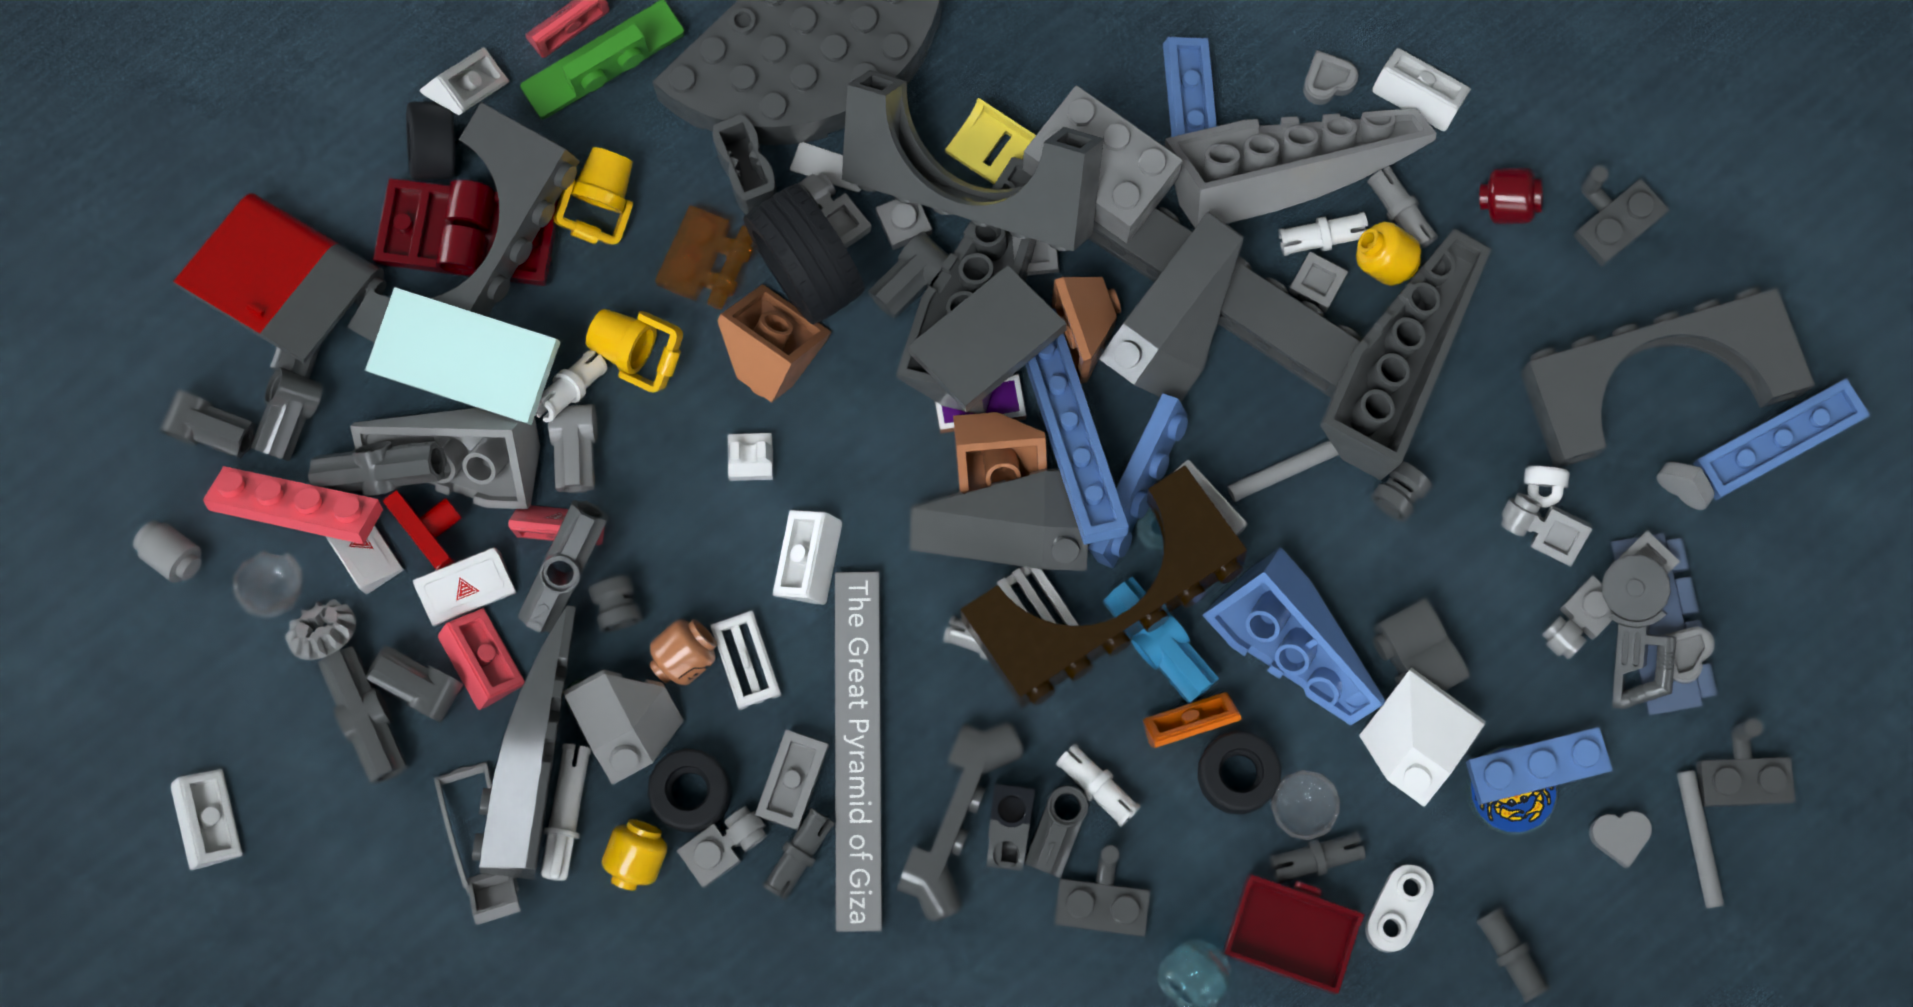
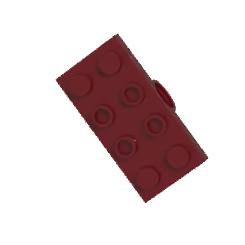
M389 178L373 260L377 265L470 277L487 257L496 237L500 213L498 192H494L491 187L470 180H454L450 186ZM557 200L556 203L554 204L555 210H556L557 204H558V202H559L558 200ZM554 214L549 223L538 231L532 242V251L523 264L518 265L510 282L546 287L557 224L553 219Z

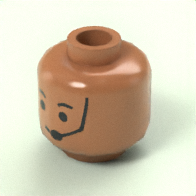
M678 619L650 643V653L653 658L650 662V667L655 675L664 683L672 680L679 685L686 686L714 663V648L717 646V643L707 628L699 621L694 619L689 622L684 619Z

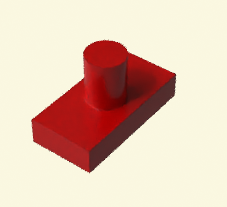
M397 490L383 500V503L436 570L455 563L437 540L438 536L462 519L461 515L447 498H444L421 517Z

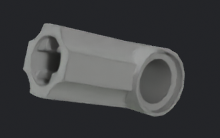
M594 404L567 406L553 421L548 422L550 442L554 446L555 489L558 492L584 493L595 489L593 443H597L598 438L596 409Z

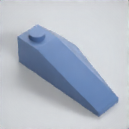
M1281 547L1251 567L1203 613V617L1231 648L1243 656L1248 652L1270 666L1268 672L1279 679L1282 675L1304 689L1306 697L1349 725H1353L1383 706L1386 701L1310 579Z

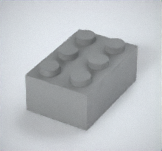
M1076 85L1024 150L1023 170L1033 176L1042 155L1044 142L1062 127L1104 138L1094 221L1128 244L1179 178L1183 160Z

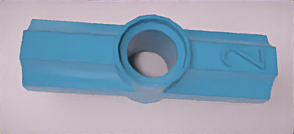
M1131 577L1115 588L1103 600V604L1114 617H1117L1133 607L1147 592ZM1168 613L1169 619L1162 626L1149 633L1143 629L1132 636L1131 641L1140 656L1153 669H1159L1181 697L1190 704L1212 687L1219 678L1189 644L1190 638L1183 627Z

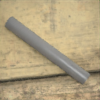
M1330 440L1227 486L1228 492L1232 500L1236 502L1339 454Z
M1695 771L1678 773L1677 778L1706 908L1724 906Z

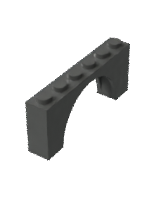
M867 71L847 84L842 180L856 184L864 191H879L895 196L900 202L918 203L931 207L939 214H954L970 219L972 223L978 226H993L1009 231L1011 235L1017 238H1032L1045 242L1056 250L1074 251L1093 233L1104 138L1062 127L1044 142L1039 164L1028 183L1002 190L977 187L949 173L931 156L922 143L914 127L908 107L907 81Z
M481 102L459 140L479 155L494 179L498 192L500 211L496 237L487 257L473 275L456 288L430 299L488 317L496 302H500L506 296L510 287V279L518 265L523 264L532 251V242L538 231L551 220L555 210L554 204L560 194L573 183L577 173L576 167L580 161L565 148ZM369 289L347 327L375 343L390 298Z
M1760 287L1751 288L1737 294L1735 301L1721 304L1719 299L1707 301L1694 308L1695 312L1680 317L1678 311L1670 312L1653 320L1654 324L1639 329L1637 323L1629 324L1613 331V337L1598 341L1596 336H1589L1572 343V349L1557 353L1555 348H1548L1531 355V361L1528 362L1520 374L1554 468H1562L1596 458L1607 447L1602 429L1601 410L1608 381L1619 364L1627 358L1647 349L1665 346L1686 347L1702 351L1717 358L1743 379L1756 398L1760 408L1800 397L1811 389L1815 384L1778 288L1762 292Z

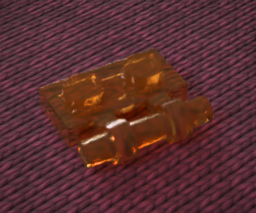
M690 205L655 279L656 285L693 301L697 300L702 287H706L712 290L706 303L713 308L722 310L727 297H732L738 286L735 280L743 262H749L754 251L751 247L753 240L746 226H741L736 239H729L726 237L731 226L729 220ZM718 253L726 255L727 259L721 272H711L710 270Z

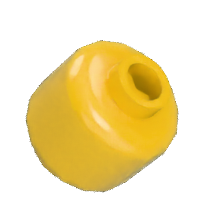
M1381 222L1375 224L1359 238L1356 251L1357 265L1363 272L1382 284L1394 286L1409 280L1418 271L1421 262V248L1418 240L1394 223Z
M629 819L627 824L614 827L601 862L602 867L612 875L610 880L612 884L625 890L635 891L638 885H649L656 881L668 847L665 840L661 837L662 831L659 828L636 819Z

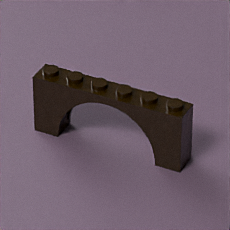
M1185 465L1148 488L1147 504L1152 510L1160 528L1164 556L1158 575L1151 588L1126 612L1110 620L1091 625L1056 624L1045 621L1023 610L998 585L960 609L963 624L1021 708L1029 703H1032L1033 706L1042 704L1056 693L1054 687L1068 678L1071 681L1082 678L1094 668L1092 662L1106 653L1109 657L1119 654L1132 643L1130 639L1132 636L1143 629L1147 633L1156 630L1169 619V612L1180 605H1183L1184 608L1193 606L1207 594L1206 588L1217 581H1220L1221 584H1226L1244 570L1242 565L1245 564L1247 549Z

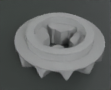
M335 599L329 601L326 605L317 601L313 609L309 611L301 609V617L289 622L290 631L285 635V639L291 652L296 657L305 660L320 659L338 651L351 639L356 629V617L348 604L341 605Z

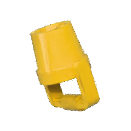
M593 147L577 181L574 179L573 183L562 191L554 213V222L558 226L571 230V236L592 244H596L597 241L609 245L619 243L633 207V202L625 199L633 161L612 151ZM570 195L591 205L620 213L613 235L601 232V228L577 219L572 221L563 217Z
M602 309L596 314L589 326L586 335V346L615 364L619 369V378L654 393L665 389L669 377H672L681 354L679 348L683 339V331L680 327L648 312L639 311L636 319L608 309ZM657 329L670 334L667 346H664L656 369L657 375L653 382L636 373L639 372L648 360L655 344Z

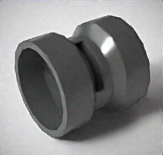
M1402 461L1401 465L1389 473V480L1385 484H1379L1370 497L1375 505L1388 516L1397 521L1406 522L1414 512L1413 504L1417 499H1424L1433 486L1421 471Z
M631 576L609 578L595 583L588 588L592 602L600 606L597 621L601 632L622 630L636 625L643 620L640 606L635 604L631 598L635 591Z

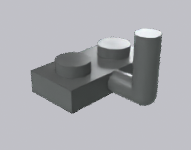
M1595 166L1582 183L1581 192L1599 213L1578 229L1573 236L1603 267L1662 219L1670 209L1642 179H1639L1613 201L1601 188L1609 176L1608 170L1604 166Z
M1752 718L1733 727L1731 735L1734 759L1702 760L1696 762L1698 787L1703 807L1796 803L1791 757L1753 759L1751 739L1763 732V724L1760 720Z
M1106 846L1099 855L1096 883L1066 879L1059 880L1054 925L1145 937L1150 891L1114 886L1116 863L1120 854L1115 846Z

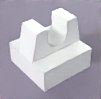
M772 433L728 434V478L730 481L773 480Z

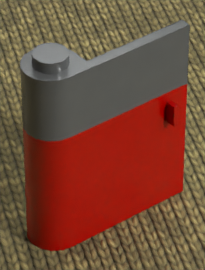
M249 193L234 207L174 279L173 284L305 364L353 303L360 306L369 289L383 295L387 282L383 280L384 270L257 194Z

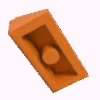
M1224 692L1143 719V724L1150 747L1157 748L1242 719L1228 692Z

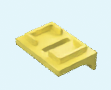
M978 98L971 114L949 143L945 153L992 184H995L1012 157L1023 159L1024 150L1036 135ZM1005 134L1009 135L1011 138L991 166L985 164L984 162Z

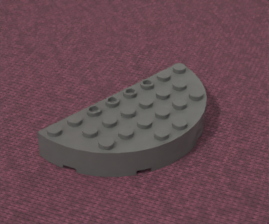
M737 0L652 83L660 103L675 115L702 130L706 128L713 131L714 124L743 114L754 126L759 145H789L820 140L828 137L829 133L845 128L847 84L867 71H873L907 81V85L922 66L935 32L938 30L943 0Z

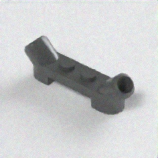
M964 722L948 759V766L963 773L931 852L913 846L897 887V891L918 899L924 916L929 921H940L960 912L962 909L963 900L947 863L951 853L960 856L969 834V830L962 828L968 811L977 814L986 788L979 786L982 776L1022 758L1024 753L1022 743L1015 727L1010 723L1003 722L987 730H982Z

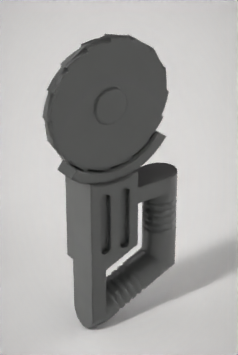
M1626 555L1612 563L1605 572L1602 582L1603 598L1609 609L1614 612L1609 618L1618 623L1612 707L1623 710L1672 694L1677 638L1674 636L1649 634L1650 625L1668 614L1663 608L1668 603L1671 588L1670 578L1664 567L1653 558L1644 555ZM1648 644L1657 645L1655 680L1625 690L1626 673L1647 666Z

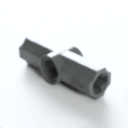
M384 441L367 444L350 452L318 455L310 460L311 466L308 477L310 485L343 492L362 490L363 495L370 496L391 492L403 485L440 481L445 477L444 471L447 462L443 448H440L436 441L392 446L391 442Z
M586 500L572 501L517 615V618L522 620L526 627L539 633L552 631L574 588L579 583L583 569L609 518V515L605 514L599 506ZM553 562H567L571 565L573 571L567 573L560 572L554 567Z
M351 646L339 649L333 654L324 657L318 662V665L336 704L333 707L335 717L344 736L350 743L353 742L360 763L370 783L377 784L399 776L409 767L390 726L393 720L388 706L376 687L373 688L372 683L365 679L367 670H365L357 649Z

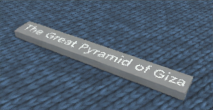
M835 572L836 932L882 931L879 572Z

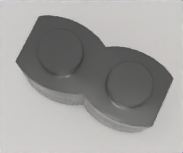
M740 114L714 124L713 139L720 164L730 177L738 206L744 214H747L754 207H758L760 203L767 199L769 200L771 196L778 193L772 168L761 154L756 130L747 117Z
M1425 598L1373 627L1376 636L1372 638L1376 651L1384 661L1390 659L1398 672V675L1395 676L1396 685L1400 683L1411 667L1443 691L1470 677L1463 659L1447 637L1441 621Z

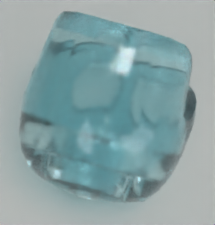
M1190 939L1177 946L1164 958L1158 969L1157 976L1160 988L1178 1007H1215L1231 985L1233 969L1225 955L1216 946L1203 939ZM1169 981L1175 984L1179 989L1176 991L1173 990L1169 984ZM1184 994H1186V996L1190 999L1192 1004L1183 1000L1182 997Z

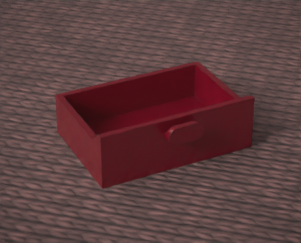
M1250 874L1246 877L1221 955L1333 995L1339 994L1356 936L1365 914L1320 899L1322 890L1296 881L1294 889Z

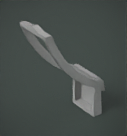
M486 762L471 767L457 768L449 774L434 778L447 834L463 887H465L467 894L470 895L472 915L476 925L521 911L517 893L520 888L516 877L483 873L466 878L441 785L483 772L487 787L492 789V780Z

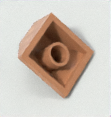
M1061 277L1054 280L1052 308H1055L1057 314L1066 322L1067 330L1064 332V336L1080 383L1082 384L1088 382L1099 357L1106 347L1115 329L1116 314L1121 313V307L1114 288L1107 290L1103 277Z
M763 284L721 313L717 320L737 379L749 386L755 394L766 398L770 402H774L795 384L832 333L820 323L810 324L794 305Z
M998 412L953 416L959 492H971L989 487L991 483L1005 480L1007 482L1031 475L1030 472L1047 468L1045 432Z

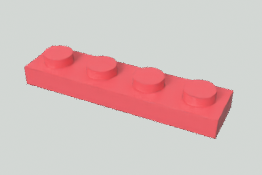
M223 466L203 498L209 511L363 545L383 511L379 500L375 498Z

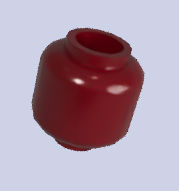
M1530 168L1494 169L1489 176L1488 184H1480V210H1489V217L1494 224L1531 223L1535 218V214L1542 213L1543 180L1542 178H1535V174Z

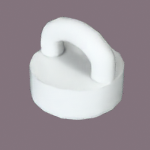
M1527 466L1525 468L1524 484L1528 485V496L1538 501L1543 508L1550 507L1551 505L1554 506L1561 500L1564 488L1569 487L1570 472L1562 468ZM1539 486L1552 487V494L1547 497L1541 496L1539 494Z

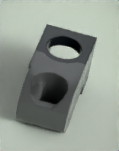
M995 783L988 838L990 839L986 867L1022 872L1035 788Z

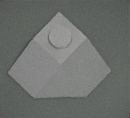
M602 670L563 691L593 753L612 785L652 764L684 721L662 682L648 679L645 682L622 678L621 673Z

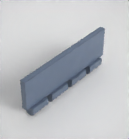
M1664 533L1654 534L1653 536L1680 563L1667 574L1670 578L1671 593L1668 603L1663 610L1668 614L1650 625L1649 634L1665 635L1691 627L1703 628L1701 620L1685 623L1683 620V616L1699 612L1692 577L1674 580L1673 573L1690 569L1683 538L1666 541ZM1640 537L1611 542L1610 547L1613 560L1616 561ZM1648 644L1647 666L1638 669L1641 685L1655 680L1657 645ZM1711 664L1702 665L1701 674L1695 681L1681 684L1673 680L1672 694L1645 702L1647 715L1651 716L1702 707L1701 698L1718 695Z

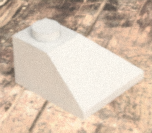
M1411 667L1359 736L1386 779L1425 807L1455 769L1486 721Z

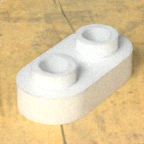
M1404 865L1392 871L1388 876L1365 924L1366 937L1374 948L1382 952H1395L1406 947L1411 941L1433 895V882L1424 869L1415 865ZM1407 879L1415 881L1418 885V892L1415 896H1409L1403 890V884ZM1393 920L1398 925V933L1395 937H1389L1384 933L1383 925L1385 921Z

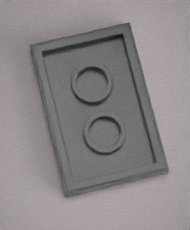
M1007 265L907 347L909 354L968 412L1067 330V325Z

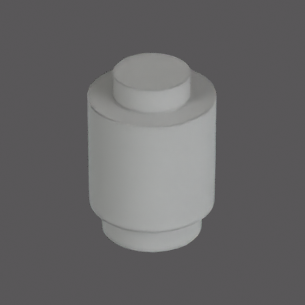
M152 520L145 524L134 538L133 548L138 551V557L172 583L192 578L201 566V548L168 523Z

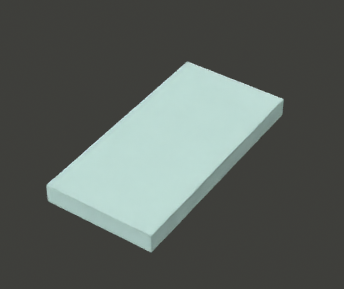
M394 287L365 371L532 425L561 341Z

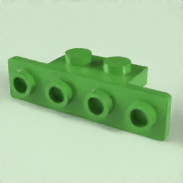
M660 0L522 82L520 87L539 118L544 120L682 38L685 34L684 29L664 0Z

